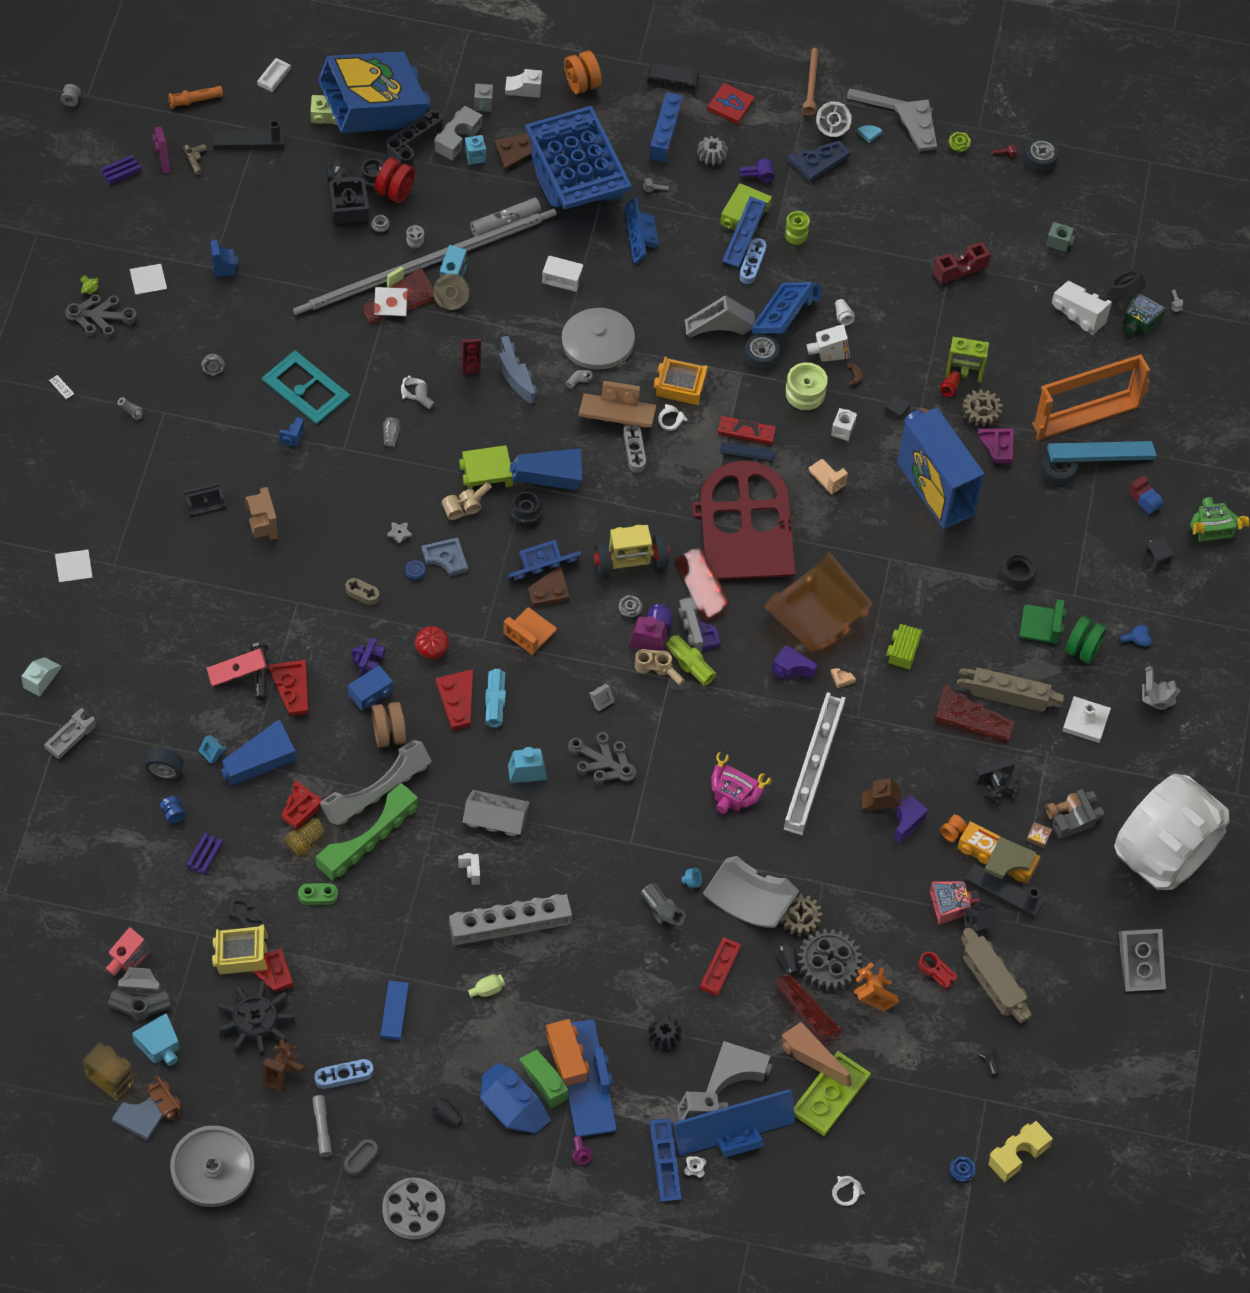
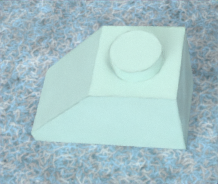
M45 657L33 661L21 676L23 688L40 696L61 669V665Z

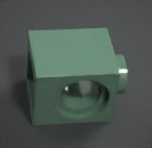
M1053 222L1046 246L1067 252L1068 246H1072L1075 236L1072 235L1074 228Z

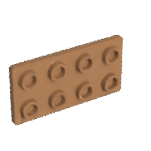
M604 381L602 396L583 394L579 416L587 419H600L606 422H619L625 425L652 427L656 405L638 402L640 386Z

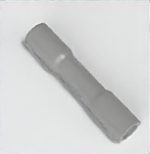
M318 1095L314 1096L312 1100L317 1122L319 1153L321 1157H329L332 1155L327 1127L325 1097Z

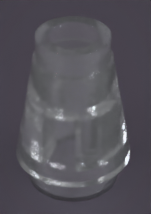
M389 417L383 422L384 445L395 446L401 428L399 419Z

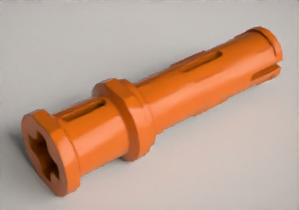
M221 86L192 92L183 90L182 93L177 94L168 93L171 109L181 105L189 106L192 102L223 97Z

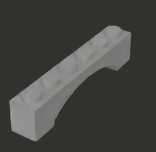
M413 739L398 749L399 755L393 766L382 778L368 788L348 795L334 792L319 802L329 822L336 825L346 823L349 817L361 813L364 807L379 801L382 795L390 793L396 788L395 786L407 782L416 772L425 770L432 761L423 743Z

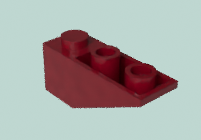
M481 339L462 340L460 345L462 374L481 373Z

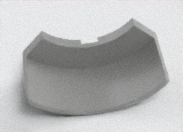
M738 856L725 859L703 894L716 906L742 921L761 927H775L799 890L787 878H777L769 875L764 878L757 875L758 871L746 864Z

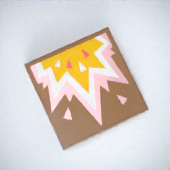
M1034 822L1026 841L1045 848L1052 829Z

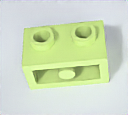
M312 95L311 123L338 125L326 97Z

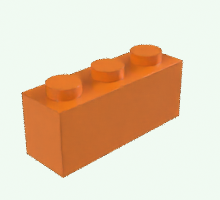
M570 1019L546 1025V1036L559 1076L566 1087L587 1081V1073H590L587 1061H583L582 1055H584L582 1044L577 1043L576 1037H578L576 1026L571 1025Z

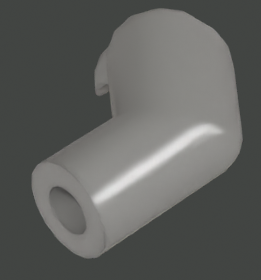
M578 370L568 379L566 385L568 388L573 389L577 383L589 382L593 374L589 370Z

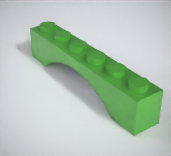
M400 783L387 795L383 813L370 830L353 840L328 845L316 856V866L332 881L337 877H341L350 865L356 864L365 852H370L380 839L384 840L394 827H399L408 815H413L418 809V797Z

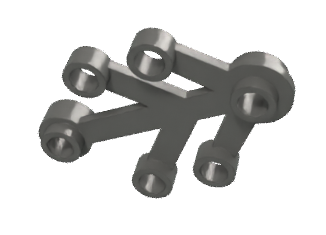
M93 294L82 304L72 303L65 310L67 319L78 321L85 329L87 336H94L96 334V327L90 324L84 317L92 318L103 330V335L106 338L114 336V328L103 319L123 320L124 323L129 325L133 324L137 319L136 311L133 308H125L122 313L106 311L110 307L117 308L119 306V298L117 296H110L107 301L101 304L100 296ZM91 306L96 307L93 310H86Z
M605 732L597 735V743L601 747L602 754L585 746L579 738H573L569 741L568 751L572 755L582 753L597 761L593 763L579 762L577 764V772L584 775L590 771L598 770L594 773V781L598 784L617 778L623 782H630L635 778L636 769L627 762L624 742L617 741L614 744L613 750L619 759V763L612 759L608 746L609 736ZM621 746L623 749L619 750L616 747ZM584 766L586 769L582 770L580 767ZM610 768L614 771L605 773L600 769ZM601 775L603 778L599 779L597 776Z

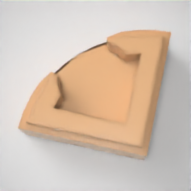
M838 668L831 669L830 671L837 688L856 682L855 677L851 673Z

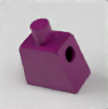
M652 616L646 618L638 617L628 647L640 650L665 651L668 641L666 624Z

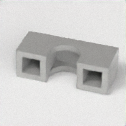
M466 106L457 111L454 119L448 122L442 133L437 134L435 137V152L453 161L463 148V138L458 135L474 136L482 127V115Z

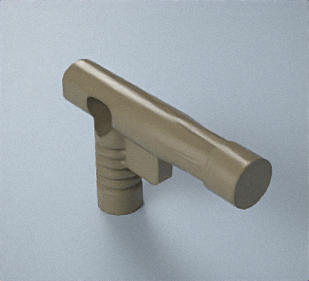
M188 144L184 145L182 148L195 174L200 175L202 170L197 160L201 159L199 153L207 151L205 144L191 149Z

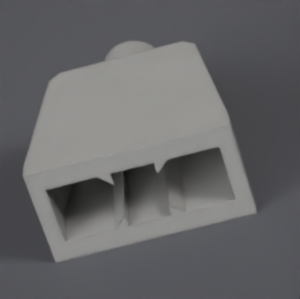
M686 1092L677 1108L679 1121L726 1108L728 1103L718 1102L716 1093Z

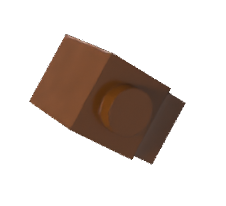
M892 778L873 781V788L864 791L862 795V810L864 812L901 805V788Z

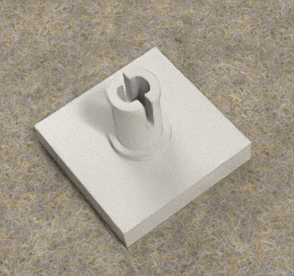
M1074 696L1063 732L1100 743L1111 708Z

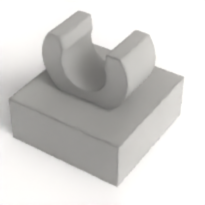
M607 684L589 693L594 707L598 711L615 702L610 686Z

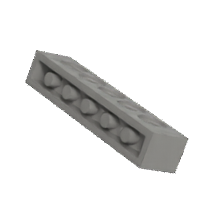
M555 894L549 898H534L526 902L516 901L510 905H495L488 909L477 908L471 912H456L453 915H449V927L453 945L570 925L572 922V913L567 894ZM550 909L553 910V912L548 913L545 910ZM526 913H532V914H534V915H533V916H527V915H525V914H526ZM511 916L514 919L508 920L506 917ZM493 920L494 923H487L486 921ZM470 923H471V924H474L475 926H473V927H468L467 924H470Z

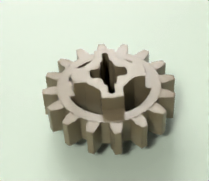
M982 389L979 390V393L972 391V396L967 394L966 399L963 401L962 412H965L964 418L969 417V423L976 422L975 426H978L979 423L983 427H985L986 423L992 426L993 421L998 422V418L1001 417L1003 407L1000 404L1001 399H995L996 394L990 395L989 390L986 393H983Z
M802 894L799 895V898L795 896L779 923L784 924V930L791 929V935L797 932L798 936H801V933L804 932L807 936L809 935V930L815 932L816 926H820L822 913H820L821 906H816V900L811 902L809 895L806 899L803 898Z

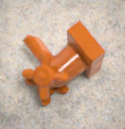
M869 963L867 967L858 970L860 976L856 979L858 983L863 978L867 982L853 991L854 994L858 995L860 1001L884 1012L899 1003L898 996L884 989V984L891 985L892 983L890 980H886V977L883 975L884 968L879 969L878 975H872L870 969L874 964Z

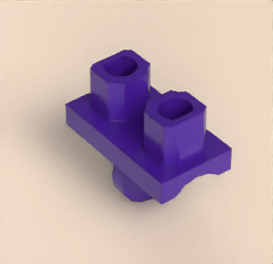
M371 637L367 648L361 645L360 648H354L351 652V655L355 658L354 663L359 664L360 676L379 666L378 662L372 661L373 657L382 660L385 655V647L378 645L375 638Z

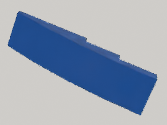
M670 1118L650 1120L651 1141L660 1202L681 1200Z

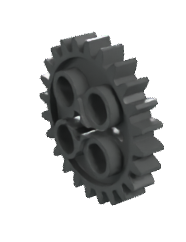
M824 929L822 935L816 931L815 937L810 934L808 940H803V946L799 948L800 953H798L797 959L799 960L798 967H802L800 974L806 973L804 980L812 979L811 986L818 983V989L825 986L826 991H828L829 987L832 986L833 990L836 991L838 985L844 989L845 983L851 985L852 979H857L858 970L862 967L863 961L860 960L862 959V953H858L860 946L854 947L855 939L848 941L849 935L842 937V931L835 934L834 929H832L831 933L828 934L826 929ZM824 946V947H827L828 949H827V950H822L820 947ZM840 953H844V954H846L847 956H846V957H841L839 954H840ZM814 963H819V964H821V966H820V967H816V966H814L813 964H814ZM832 970H838L840 973H833Z

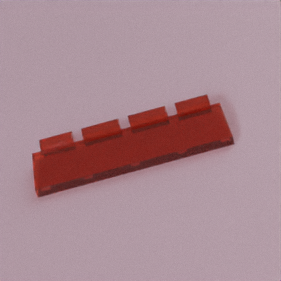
M692 549L675 559L674 561L692 597L695 599V603L704 621L724 611V607L729 605V601L722 591L723 589L710 563L707 561L703 549Z

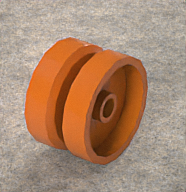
M591 51L581 52L578 57L572 55L564 59L566 77L575 94L586 92L587 87L590 90L601 87L600 68Z

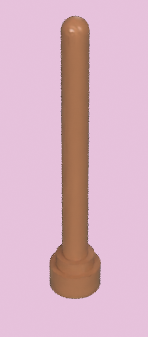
M813 48L811 51L807 100L803 103L802 112L808 116L816 114L817 105L814 101L818 61L817 48Z

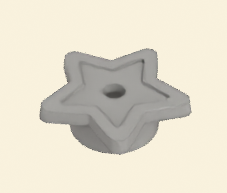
M393 522L391 524L392 530L387 534L388 537H392L398 543L412 536L407 530L408 523L398 525Z

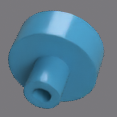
M698 868L687 869L685 876H682V883L687 884L691 889L700 887L702 885L700 870Z

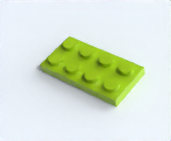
M839 1051L835 1053L834 1057L850 1073L852 1085L848 1087L820 1073L794 1106L795 1117L823 1136L827 1134L871 1076L869 1071Z

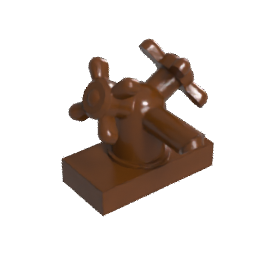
M283 1039L280 1040L281 1046L274 1047V1050L280 1053L276 1055L274 1060L266 1058L263 1063V1085L282 1092L285 1086V1071L291 1072L294 1069L298 1072H304L307 1070V1066L294 1061L297 1055H292L291 1050H297L298 1046L290 1045Z

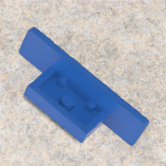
M633 197L625 205L624 210L633 262L638 264L646 256L645 246L656 248L659 245L655 217L640 212L638 199Z
M556 540L521 550L519 554L524 569L508 574V578L514 577V580L524 578L525 573L532 572L533 575L542 572V568L547 566L550 569L561 566L560 562L567 560V563L577 561L578 556L582 555V552L578 551L561 557Z

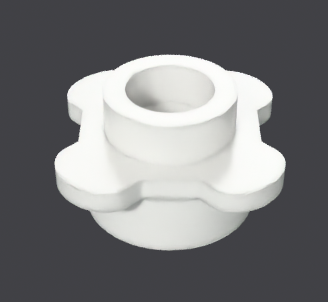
M696 1156L687 1157V1168L684 1169V1173L687 1176L696 1175L699 1178L703 1177L705 1174L703 1168L706 1165V1160Z

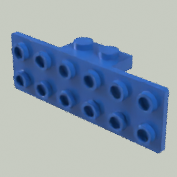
M595 1021L573 1022L571 1025L576 1026L578 1037H576L577 1043H581L583 1047V1061H587L590 1073H587V1081L567 1086L576 1137H586L616 1132L609 1094L610 1085H613L611 1072H607L606 1066H609L608 1055L604 1054L603 1048L599 1046Z
M788 1089L675 1122L674 1128L678 1155L683 1156L718 1145L723 1156L729 1157L763 1147V1139L759 1133L795 1123L792 1091Z

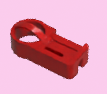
M925 952L918 961L919 969L943 986L942 990H947L955 982L957 975L935 953ZM924 957L932 958L936 966L934 968L931 967Z

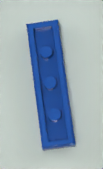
M750 196L722 260L723 263L738 269L740 268L767 206V202Z

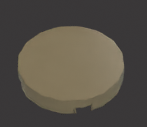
M454 273L442 275L436 281L433 290L435 301L439 306L448 310L461 308L467 302L470 293L468 282L462 276Z

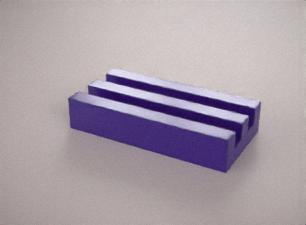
M133 155L101 168V173L109 185L141 172V166L138 165Z
M204 833L187 863V868L205 875L221 848L223 840H217L215 836L210 837L207 833ZM206 841H208V843H207V845L205 846L203 852L201 853V855H200L198 861L196 862L195 865H193L194 862L196 861L198 855L200 854L202 848L204 847ZM212 844H215L204 866L200 868V865L206 857Z

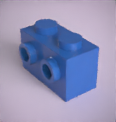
M380 665L348 685V695L361 711L371 708L378 700L388 697L393 691V681Z

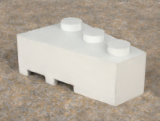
M1067 281L1054 292L1052 304L1056 309L1062 311L1070 320L1075 321L1084 331L1089 332L1091 335L1107 323L1112 302L1098 299L1099 295L1095 293L1090 295L1086 293V289L1070 281Z

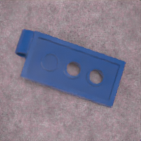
M813 282L782 283L752 325L751 330L753 334L784 333L805 302L807 305H810L812 301H819L821 299L822 288L820 284Z

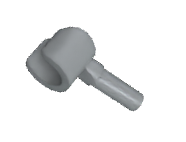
M651 178L644 179L643 187L646 192H651L654 189L665 191L669 189V186L653 184Z
M1172 290L1174 302H1171V308L1173 312L1181 311L1183 300H1179L1176 290Z

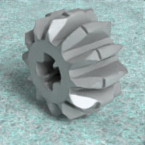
M712 136L710 139L705 137L699 143L697 154L700 156V161H705L706 165L712 163L713 166L715 163L720 165L726 159L728 148L725 145V141H720L719 137L713 139Z

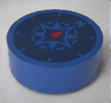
M414 560L407 564L406 575L408 578L419 580L424 576L425 566L422 562Z

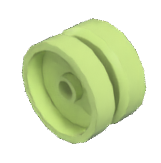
M800 363L791 368L786 384V398L788 402L800 410H812L820 406L826 395L827 375L825 371L813 363Z

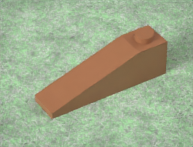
M802 1022L782 1034V1047L787 1054L791 1053L800 1062L848 1087L852 1085L850 1073Z

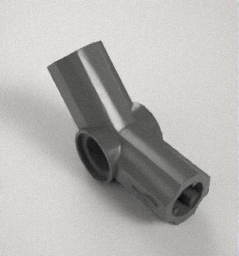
M656 883L647 885L641 891V895L652 908V913L658 923L661 924L666 921L676 926L684 923V918L686 917L684 910L676 907L671 899H667Z
M115 989L110 995L108 1006L126 1013L135 1021L140 1022L146 1020L149 1015L170 1009L171 1003L166 990L147 997H134ZM137 1007H143V1008H144V1009L141 1010V1011H136V1010H135Z

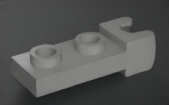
M682 599L679 601L681 607L679 608V613L684 629L689 632V646H693V648L702 652L703 640L696 619L697 606L695 599Z
M79 709L72 716V719L44 744L45 749L60 759L83 736L88 735L96 727L95 718L90 717L84 720V709Z

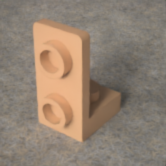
M823 459L809 467V472L831 495L846 486L848 473L844 468L838 472L834 471Z

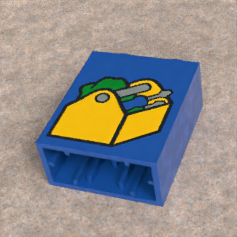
M404 51L327 56L318 79L341 133L403 129L423 116L424 113L429 112L431 106L429 94L426 91H422L418 83V70L414 65H410Z
M937 407L925 413L923 410H916L910 413L904 420L905 425L900 441L897 464L942 528L946 529L976 514L985 473Z

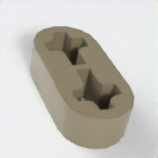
M351 578L346 582L345 586L348 596L367 605H375L379 601V590L376 587L357 578Z

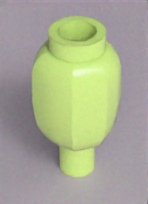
M492 974L479 980L475 988L468 990L471 998L477 995L486 997L500 992L505 983L501 974L498 976Z

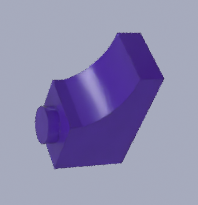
M785 645L773 660L772 671L778 677H783L786 680L793 676H806L813 679L816 675L818 664Z
M912 795L906 800L902 799L901 805L896 806V817L899 819L900 825L896 829L894 839L899 843L925 821L928 809Z

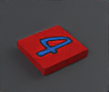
M723 83L707 106V111L739 124L754 102V96Z

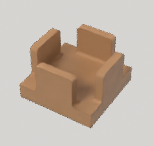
M268 487L260 488V494L246 497V508L250 510L252 516L249 518L251 530L255 538L269 535L270 540L277 539L276 515Z

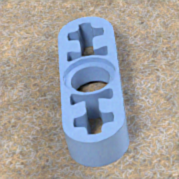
M756 238L750 243L740 270V280L745 284L753 283L757 277L766 252V242L763 239ZM757 246H760L758 253H756L755 249ZM754 258L758 262L751 264L748 260ZM748 269L751 270V274L749 276H745L748 273Z
M362 1059L320 1068L314 1076L315 1084L318 1088L327 1089L368 1080L373 1075V1064L369 1060ZM365 1066L367 1073H363L361 1067ZM352 1068H355L356 1076H353ZM341 1070H347L350 1075L347 1078H340L338 1073ZM333 1072H335V1080H333ZM322 1075H325L327 1078L326 1082H323L321 1079Z

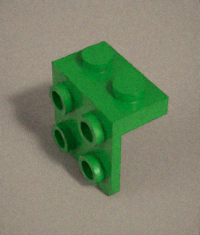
M1057 599L1054 609L1025 605L1022 614L1020 637L1057 644L1059 635L1063 636L1065 624H1061L1062 619L1065 620L1067 608H1063L1064 600Z

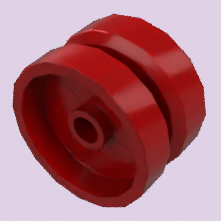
M390 157L382 165L377 175L374 186L375 192L383 197L388 196L390 200L396 203H401L413 186L416 169L408 164L402 165L400 160Z

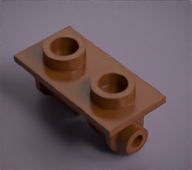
M157 1076V1083L155 1085L150 1083L146 1087L148 1089L147 1093L154 1103L160 1100L163 1101L157 1107L164 1118L170 1120L175 1117V1113L180 1117L182 1105L179 1099L172 1097L168 1083L166 1081L162 1082L159 1076Z

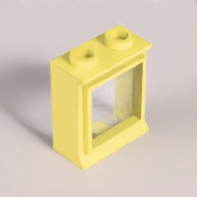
M265 926L222 931L216 929V937L213 938V947L216 950V954L212 956L213 966L217 967L219 974L267 970V964L264 959V953H267V946L264 939H268V934Z

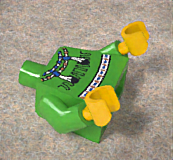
M1207 497L1202 500L1203 506L1199 507L1198 512L1193 515L1190 523L1193 535L1198 533L1199 542L1234 537L1237 527L1239 530L1243 529V526L1249 527V518L1246 516L1238 517L1230 509H1227L1224 503L1214 504L1213 498Z

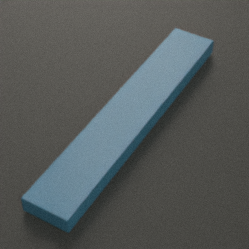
M1152 441L1053 443L1047 446L1051 462L1155 460L1157 456Z

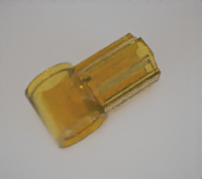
M313 818L299 830L295 829L288 833L284 843L297 856H300L308 850L314 840L325 833V828L318 819Z

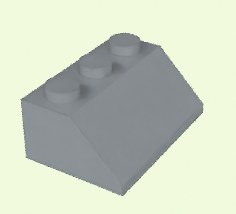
M472 790L466 800L463 823H467L468 826L475 828L479 826L486 827L487 830L493 832L498 830L505 831L507 835L511 836L520 835L524 828L530 802Z

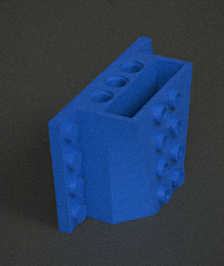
M592 106L525 125V130L532 142L531 155L536 176L550 205L555 207L563 206L565 210L592 201L623 199V192L631 190L632 185Z

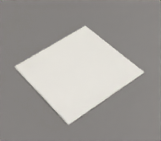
M161 264L130 269L135 294L167 289Z
M375 287L374 315L406 316L407 288Z
M88 550L55 554L59 582L92 578Z

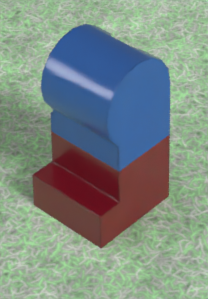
M1144 475L1131 483L1129 494L1150 514L1161 508L1164 502L1162 497L1148 484L1149 480Z

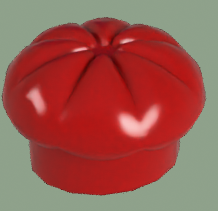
M427 626L421 629L415 638L417 651L428 659H439L446 653L449 646L447 633L438 626Z

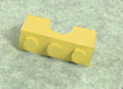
M1037 1121L1031 1125L1029 1123L1020 1130V1134L1016 1137L1014 1135L1005 1142L1006 1145L1002 1148L997 1147L990 1153L991 1157L988 1165L1004 1182L1021 1169L1023 1162L1018 1158L1016 1152L1027 1151L1036 1158L1051 1146L1053 1138Z

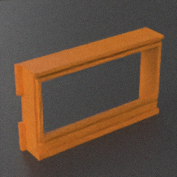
M1140 354L1041 386L1042 393L1035 422L1032 423L1037 432V441L1140 408L1142 397L1147 393L1150 383L1148 379L1150 369L1143 356ZM1133 370L1127 390L1050 414L1053 405L1052 395Z

